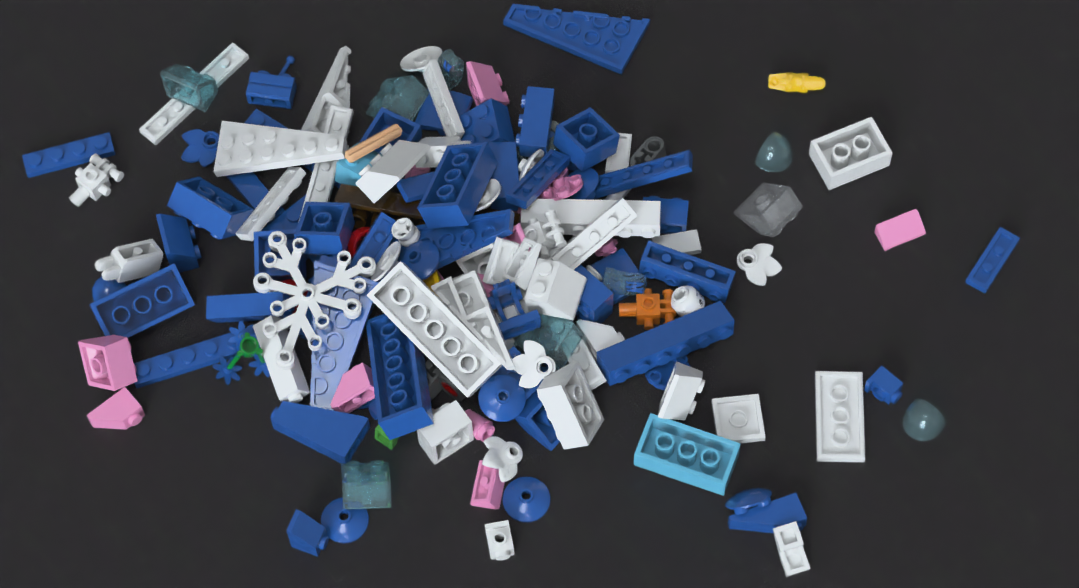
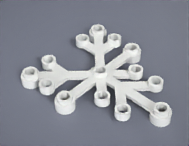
M275 231L269 235V247L273 251L279 252L282 259L277 258L274 253L268 252L263 256L264 266L290 272L297 285L293 286L272 280L271 276L267 273H259L253 279L254 288L259 293H267L270 290L293 296L282 302H272L270 305L272 315L276 317L282 316L285 311L298 305L296 313L275 323L267 322L263 325V334L268 338L276 336L278 332L291 326L284 348L276 354V364L280 369L288 370L294 366L295 357L293 350L301 329L308 340V347L311 350L318 351L322 347L321 337L315 334L305 316L308 307L315 318L316 327L321 330L328 328L330 321L329 317L323 314L318 303L343 310L344 315L349 319H356L361 315L362 306L357 299L350 298L345 301L321 293L336 286L351 289L357 294L364 293L366 291V281L362 278H356L355 280H352V278L358 275L363 277L372 276L376 271V263L373 258L362 257L356 266L346 270L347 266L351 263V255L348 251H340L337 255L338 264L333 277L313 285L306 283L298 269L301 256L307 249L306 241L303 238H296L292 243L293 252L291 255L286 247L287 238L283 232ZM275 237L282 238L280 242L273 241ZM298 243H302L304 245L300 249L295 247ZM342 256H347L348 260L341 261L340 258ZM272 257L274 261L267 263L266 259ZM369 262L371 265L368 268H364L362 264ZM261 278L267 280L264 284H260L258 281ZM357 283L364 285L361 289L355 287ZM305 291L312 293L309 297L303 296ZM350 304L357 306L354 310L348 309ZM275 306L282 307V309L278 312L273 310ZM320 319L327 320V322L323 325L318 323ZM268 327H273L274 331L268 333L266 332V329ZM313 340H318L319 344L317 346L311 345V342ZM288 355L289 359L283 361L281 360V356Z

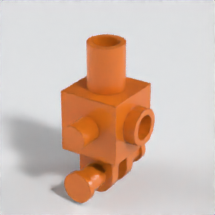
M649 288L643 289V294H636V303H619V317H636L637 325H644L645 330L653 329V324H660V318H665L664 324L670 322L676 316V311L671 307V298L674 291L671 289L663 290L662 295L664 299L660 300L659 294H652V290Z

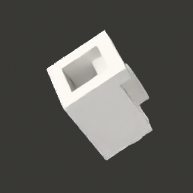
M509 521L485 524L490 558L506 560L514 555ZM498 539H504L502 542L496 541Z

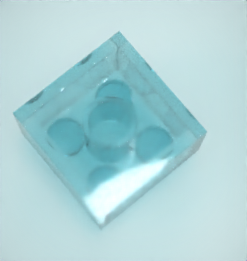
M539 314L541 327L519 335L514 345L525 354L524 341L530 340L541 344L545 349L546 356L554 360L557 371L565 366L585 334L574 323L564 318Z

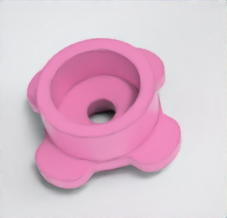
M613 238L608 240L595 252V255L599 257L615 253L617 251V240Z

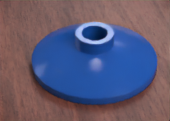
M418 241L408 246L402 252L398 262H404L423 281L430 277L437 269L440 262V251L432 242Z
M496 375L489 378L481 386L478 402L482 412L488 418L498 422H507L515 419L522 412L526 402L524 388L519 386V382L515 378L508 375ZM505 393L507 399L504 401L500 400L499 394Z
M520 477L513 480L506 487L503 493V506L507 514L514 520L533 522L543 517L548 511L550 493L546 485L540 480L533 477ZM528 493L531 495V497L529 499H523L522 495Z
M350 497L333 500L325 507L321 516V525L326 528L327 537L338 543L356 541L366 532L369 524V515L365 506L360 501ZM342 514H347L348 518L346 520H341L340 516Z

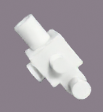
M95 153L91 156L90 164L85 169L80 167L76 170L75 175L77 177L75 179L79 188L69 199L79 207L89 196L95 201L102 194L107 197L111 193L109 178L113 177L116 182H120L124 177V173L118 171L113 163L109 164V160L106 158L102 159Z
M554 209L545 212L548 223L532 218L528 221L529 226L523 229L527 238L542 245L538 255L541 259L548 258L550 256L548 251L552 248H562L567 245L563 237L565 234L564 229L559 228L562 225L561 220L557 219Z

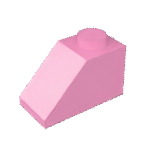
M362 362L344 373L331 401V408L335 411L350 413L374 399L372 369Z
M123 387L90 412L87 417L94 428L127 430L129 427L139 424L145 413L137 400Z

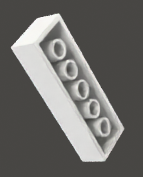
M400 261L367 294L466 397H471L502 366L451 309L404 262Z

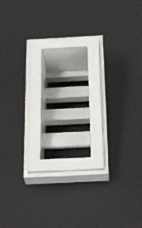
M525 237L502 278L505 280L509 279L510 283L515 282V286L526 291L542 245Z

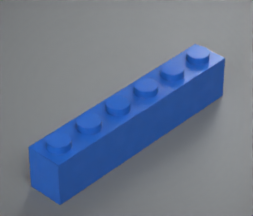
M718 301L597 351V364L609 386L622 383L630 377L647 372L649 369L665 365L675 358L684 357L692 351L705 348L716 341L727 339L734 334V319L723 303Z

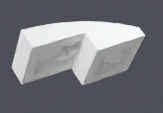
M797 522L773 528L777 549L786 577L809 570L810 566L803 548L804 543Z

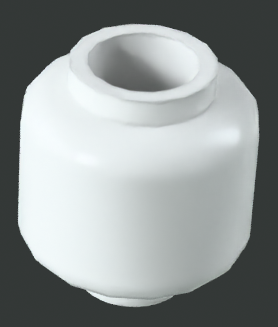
M681 286L672 294L671 307L682 317L704 308L705 300L693 286Z

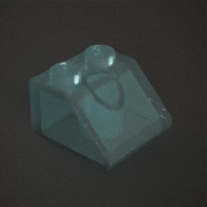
M175 64L160 72L168 97L201 111H207L218 93L216 80L208 74L202 75L197 73L189 66L183 67Z

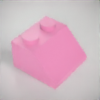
M472 61L466 62L468 87L476 106L491 98L506 106L510 104L506 91L502 92L501 77L499 73L495 74L492 66Z
M109 335L78 341L88 385L116 391L137 382L136 366L133 363L131 344L127 337Z

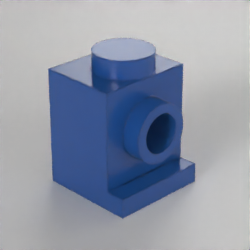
M881 365L866 381L864 391L868 393L871 390L879 401H884L888 405L891 402L895 404L903 394L901 392L903 382Z

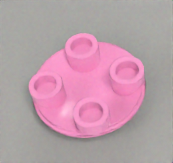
M560 174L539 195L540 198L557 201L572 196L583 186L581 175L563 177Z

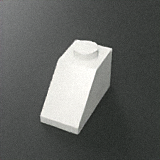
M582 319L576 321V327L596 361L597 351L625 340L620 332L617 333L612 326Z

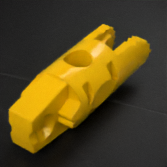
M786 72L770 74L768 79V88L785 92L807 93L808 90L819 91L826 84L823 78L808 76V73Z

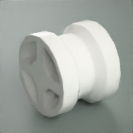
M408 218L398 219L392 226L393 236L404 247L410 246L420 238L419 229Z

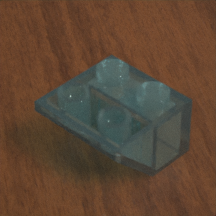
M413 75L388 78L382 82L380 91L370 101L366 114L375 118L381 107L412 121L430 92Z
M373 460L370 463L349 461L346 464H341L343 509L391 508L389 462Z

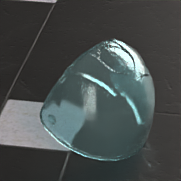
M773 132L760 148L755 161L756 165L769 172L785 170L792 162V148L789 141L782 134Z
M915 399L905 411L903 427L910 437L920 441H927L940 434L945 427V420L933 405L925 400Z

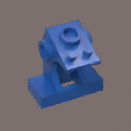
M507 279L493 285L494 289L489 292L490 297L488 299L492 310H496L501 323L498 325L504 340L541 327V319L537 309L528 313L523 311L519 302L523 297L519 287H515V282L510 283V280ZM514 305L518 315L507 319L502 309Z

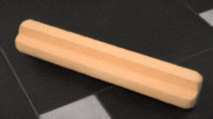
M398 124L391 125L346 150L345 159L349 163H353L402 135V128Z

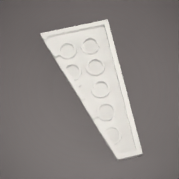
M222 121L214 173L216 177L345 159L347 140L343 135Z

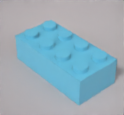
M650 413L634 453V465L724 496L740 453L741 443L670 419H662L658 415Z

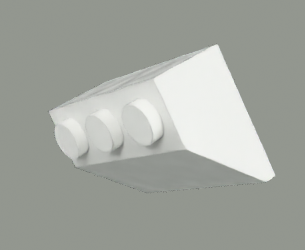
M398 140L393 146L389 143L380 151L383 156L378 154L369 162L372 167L368 164L358 173L361 178L355 184L375 203L401 180L431 147L428 144Z
M577 360L546 376L537 388L538 398L545 407L547 417L551 421L556 431V437L561 442L563 449L588 446L604 421V417Z

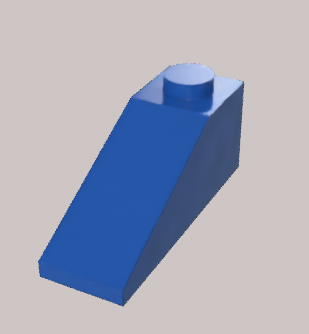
M793 493L773 500L767 506H756L750 508L744 514L729 516L728 527L729 529L773 533V528L796 521L799 531H801L806 526L807 516L797 493Z

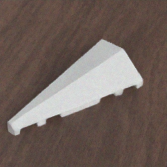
M347 46L340 48L301 129L302 131L324 133L331 105L350 108V84L347 83L348 73L351 72V66L348 65V55L351 54V49Z
M475 270L455 280L449 277L431 286V289L507 370L516 369L481 279Z

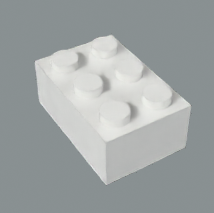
M869 117L812 140L809 155L828 190H831L890 166L892 151L873 118Z

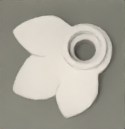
M757 244L752 249L741 251L737 256L738 267L746 272L747 279L750 282L759 286L766 285V276H774L782 270V266L778 261L771 257L773 246L770 244ZM750 259L752 263H745L744 260Z
M526 340L524 341L525 354L518 355L512 360L516 368L514 371L522 375L519 386L533 388L546 376L556 371V364L551 357L546 356L545 349L541 344ZM543 363L548 364L549 368L546 372H542L540 369Z
M496 436L485 439L484 443L489 451L485 454L482 465L499 469L501 482L509 481L516 475L517 463L523 457L521 447L515 442H505Z

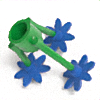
M239 321L238 329L230 327L229 331L235 336L229 338L228 342H237L236 350L238 352L228 362L224 357H219L220 364L212 366L215 370L219 371L215 378L220 379L224 377L227 385L230 384L231 378L239 381L240 377L236 372L240 371L242 367L234 365L242 356L247 358L254 356L256 361L248 364L250 367H257L254 373L255 376L260 375L263 371L266 377H270L263 356V350L259 348L257 337L255 334H250L253 331V324L245 328L244 323Z

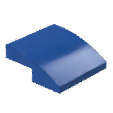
M427 89L415 123L421 125L422 130H437L440 135L446 136L430 92ZM449 90L458 115L460 116L469 111L473 98Z

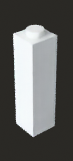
M270 315L253 325V329L260 348L263 350V356L279 400L298 403L303 400L304 396L310 393L295 349L293 350L295 364L291 369L282 370L277 366L276 354L284 348L289 333L286 328L272 338L266 337L263 334V325L267 322L275 323L282 319ZM268 327L266 329V332L268 333L274 331L273 327ZM288 355L281 356V360L283 361L289 359Z

